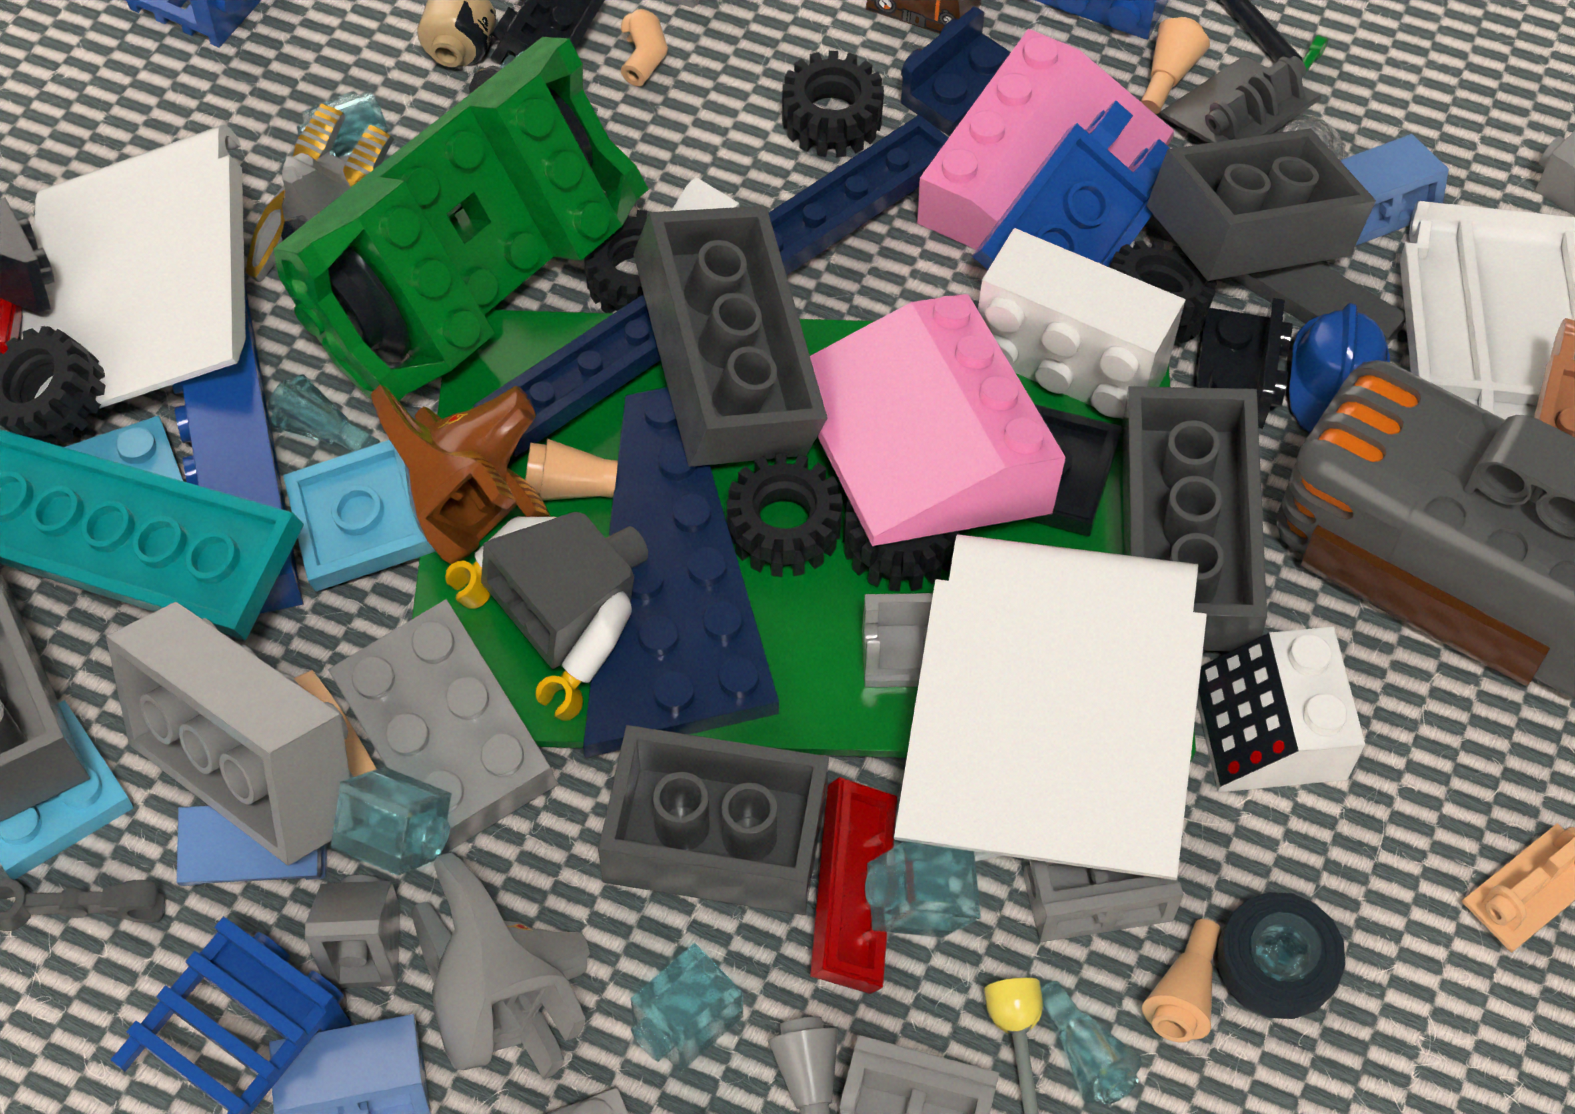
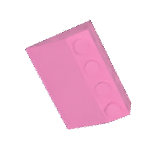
M1028 29L920 177L917 224L977 250L1065 132L1076 123L1086 130L1095 117L1103 110L1106 112L1114 101L1119 102L1133 117L1107 150L1128 168L1139 153L1145 148L1149 150L1156 140L1160 139L1168 146L1173 139L1174 130L1082 51Z
M969 294L943 296L935 299L910 302L810 356L828 417L818 438L872 546L1053 513L1066 457Z

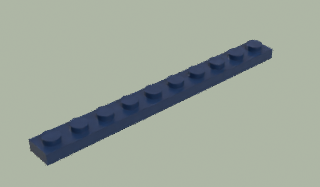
M917 115L770 211L769 217L786 276L917 189L920 177L949 137L923 117ZM644 294L473 405L474 408L482 405L514 386L520 387L528 395L536 417L520 438L512 454L514 458L529 449L530 443H538L661 360Z

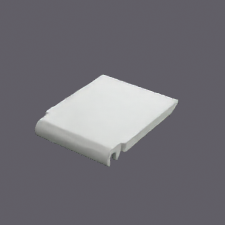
M227 125L217 126L42 189L36 195L35 224L31 225L38 248L43 247L46 252L55 282L45 285L51 307L50 310L38 313L22 307L21 340L23 339V331L33 328L39 333L41 326H49L55 331L57 329L63 331L99 360L98 364L103 367L105 377L100 379L106 385L104 395L96 396L95 399L101 404L99 408L238 363L246 339L242 167L228 153V150L241 147V144L236 134ZM52 377L48 378L39 388L35 398L48 387Z
M1418 201L1414 206L1411 216L1409 243L1405 242L1400 257L1411 373L1504 420L1513 415H1528L1534 418L1546 364L1550 360L1554 346L1553 343L1560 324L1565 318L1575 320V217Z
M957 534L949 581L935 579L894 840L1177 880L1207 617L1205 613L1193 612L1198 564Z

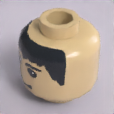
M428 0L417 27L418 40L425 52L441 65L447 67L471 66L481 61L488 49L492 38L491 34L496 27V11L489 0Z

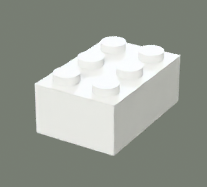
M1014 228L982 279L978 311L1015 373L1038 382L1048 391L1063 393L1089 404L1106 416L1123 419L1128 386L1159 387L1167 372L1186 299Z

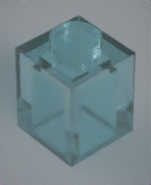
M385 766L341 781L331 848L397 876L435 861L437 856L442 855V850L449 838L450 826L447 819L452 793Z
M902 842L867 863L868 874L865 881V895L871 906L873 931L944 938L981 918L974 851Z
M694 943L631 997L633 1022L635 1024L631 1028V1033L642 1049L653 1060L659 1062L666 1057L681 1073L743 1018V992Z

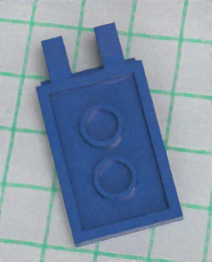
M1114 101L1106 112L1103 110L1095 117L1086 130L1076 123L1065 132L972 257L988 270L1009 235L1016 228L1110 268L1115 252H1119L1120 248L1126 244L1131 245L1153 215L1146 205L1152 192L1151 187L1155 184L1167 149L1170 148L1158 139L1151 145L1149 150L1147 148L1143 149L1129 168L1107 149L1118 138L1133 115L1119 102Z

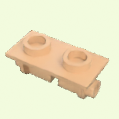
M1558 823L1555 824L1462 900V903L1511 953L1575 901V827H1568L1564 830Z

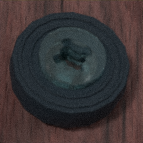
M1268 892L1247 899L1228 917L1217 943L1218 970L1228 991L1247 1009L1268 1018L1295 1019L1317 1011L1334 995L1346 964L1344 940L1334 920L1316 903L1293 893ZM1285 945H1287V948L1295 957H1289V955L1285 952Z

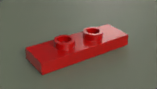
M841 777L828 784L810 977L872 994L883 988L897 796Z

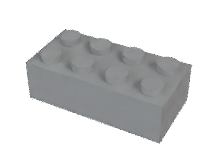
M177 602L106 636L128 744L270 853L289 866L357 826L353 801L356 784L348 767L345 746L348 729L342 714L333 704L322 702L300 687L289 674H281L259 659L249 647L245 645L240 646L218 631L211 621L199 618Z

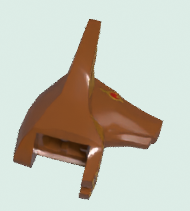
M379 385L371 393L372 402L380 423L404 461L410 506L418 528L443 560L450 564L463 561L479 547L480 540L495 528L517 505L526 517H551L536 490L525 479L508 468L509 460L520 438L536 417L531 400L528 399V395L520 387L514 386L482 405L469 411L453 414L445 419H441L435 412L424 406L415 414V420L385 386Z

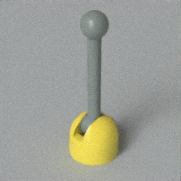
M1012 978L991 983L984 988L987 1011L997 1027L1013 1036L1024 1114H1039L1026 1033L1033 1029L1042 1014L1043 998L1040 981L1035 978Z

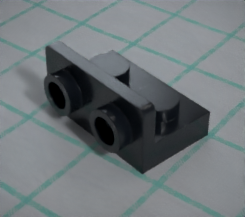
M519 0L523 3L519 11L517 12L508 7L491 35L500 40L490 58L500 64L508 50L519 56L542 37L569 38L576 50L605 0Z
M1272 298L1266 317L1210 308L1202 327L1194 388L1257 389L1258 428L1261 429L1265 425L1270 407L1282 406L1287 385L1288 372L1277 370L1279 358L1286 359L1293 329V323L1283 322L1285 299Z

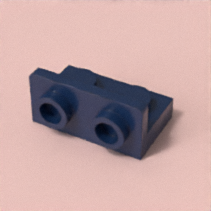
M976 6L972 7L959 19L954 18L944 26L940 35L926 47L914 50L904 62L901 70V76L903 77L901 104L923 117L949 137L1011 53L983 34L985 12Z

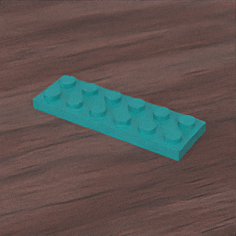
M0 429V564L153 612L177 602L199 618L211 621L221 633L243 640L247 639L304 526L302 521L293 512Z

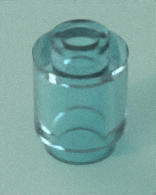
M351 91L321 103L338 109L346 116L330 150V154L335 157L350 155L369 125L378 127L386 133L388 132L381 108L370 91L359 95L355 91ZM320 104L302 111L304 123L297 126L299 136Z

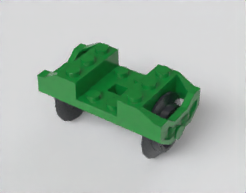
M542 37L505 67L500 68L493 65L478 70L474 73L469 86L470 94L322 211L311 219L301 215L289 218L284 222L281 234L283 241L273 248L278 277L296 305L294 307L295 315L304 328L316 336L322 343L333 363L369 399H372L371 393L379 385L388 388L399 401L406 394L452 371L495 334L485 317L487 312L553 257L577 261L583 260L623 226L636 201L649 190L637 166L609 139L583 90V63L569 38ZM462 206L463 208L454 215V212ZM407 353L410 356L397 368H390L385 362L382 361L384 360L386 362H400L406 358Z

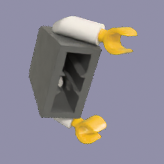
M572 512L560 517L517 516L483 544L475 553L476 562L471 564L466 561H457L451 564L446 570V582L455 590L462 589L469 582L456 595V601L468 609H476L483 606L488 601L490 595H492L551 669L562 664L565 671L561 677L549 676L539 682L536 688V699L540 704L546 706L556 692L565 689V700L557 708L555 717L562 721L571 720L579 714L583 705L582 693L578 688L581 682L589 683L614 649L631 615L632 608L630 602L634 582L632 568L647 561V545L641 534L631 526L605 538L585 514L579 512Z

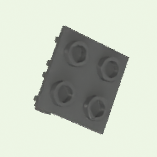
M1242 56L1160 111V114L1163 118L1206 142L1213 143L1271 134L1320 101L1321 95L1303 86L1302 77L1306 75L1307 71L1303 61L1296 56L1290 59L1281 57L1269 68L1246 56Z

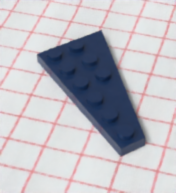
M668 387L626 395L609 536L628 526L634 527L641 534L647 545L648 559L632 568L634 582L630 602L632 608L631 615L614 649L591 680L583 744L585 758L621 750L626 725L689 735L779 714V699L710 465L688 466Z

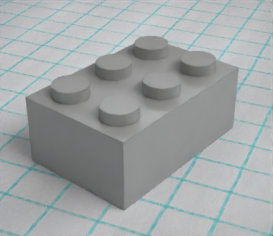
M447 599L328 669L429 840L440 855L449 852L558 785L550 765Z

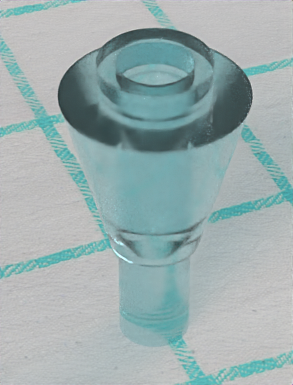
M304 374L297 376L293 381L283 380L270 397L268 411L273 413L271 417V426L273 428L330 444L337 443L350 452L380 443L379 439L348 422V418Z
M1052 981L1041 988L1043 1008L1059 1029L1058 1035L1083 1100L1088 1103L1102 1101L1104 1104H1112L1127 1096L1138 1083L1139 1078L1136 1074L1142 1065L1141 1056L1089 1015L1082 1013L1059 981Z

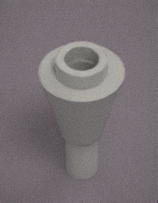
M817 1016L797 1018L781 1023V1035L769 1039L768 1043L796 1109H800L801 1114H830L829 1104L832 1103L838 1029L823 1028L822 1017Z

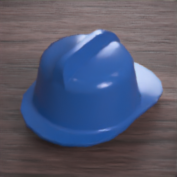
M1349 303L1343 310L1311 319L1297 333L1292 352L1289 384L1290 408L1300 427L1309 434L1346 378L1355 368L1368 361L1381 360L1390 362L1388 344L1383 331L1374 320L1365 314L1359 313L1356 304Z

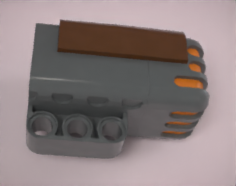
M1381 360L1363 362L1346 378L1300 448L1297 462L1294 465L1276 516L1277 529L1281 540L1292 549L1304 555L1301 566L1411 627L1527 687L1534 677L1575 699V437L1528 415H1513L1504 420L1393 363Z

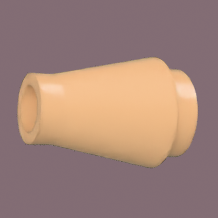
M547 439L546 445L530 443L525 480L536 490L542 501L599 496L613 498L618 461L604 459Z

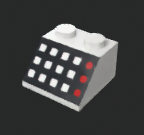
M1334 626L1269 632L1201 666L1197 703L1218 793L1348 780L1365 746V741Z

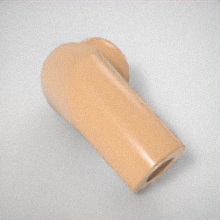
M637 9L633 13L627 14L621 22L622 33L630 32L627 41L635 44L636 47L622 66L621 74L627 82L640 87L644 85L666 56L668 46L658 17L648 10Z

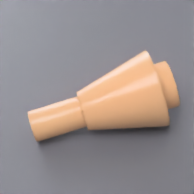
M1187 17L1165 19L1159 24L1151 70L1152 79L1140 101L1154 114L1160 113L1171 88L1178 84L1210 47V40L1198 22Z
M1198 919L1195 922L1185 952L1180 954L1142 1005V1012L1147 1021L1152 1025L1156 1033L1167 1040L1188 1042L1204 1038L1210 1033L1213 973L1211 961L1222 932L1220 926L1214 921Z

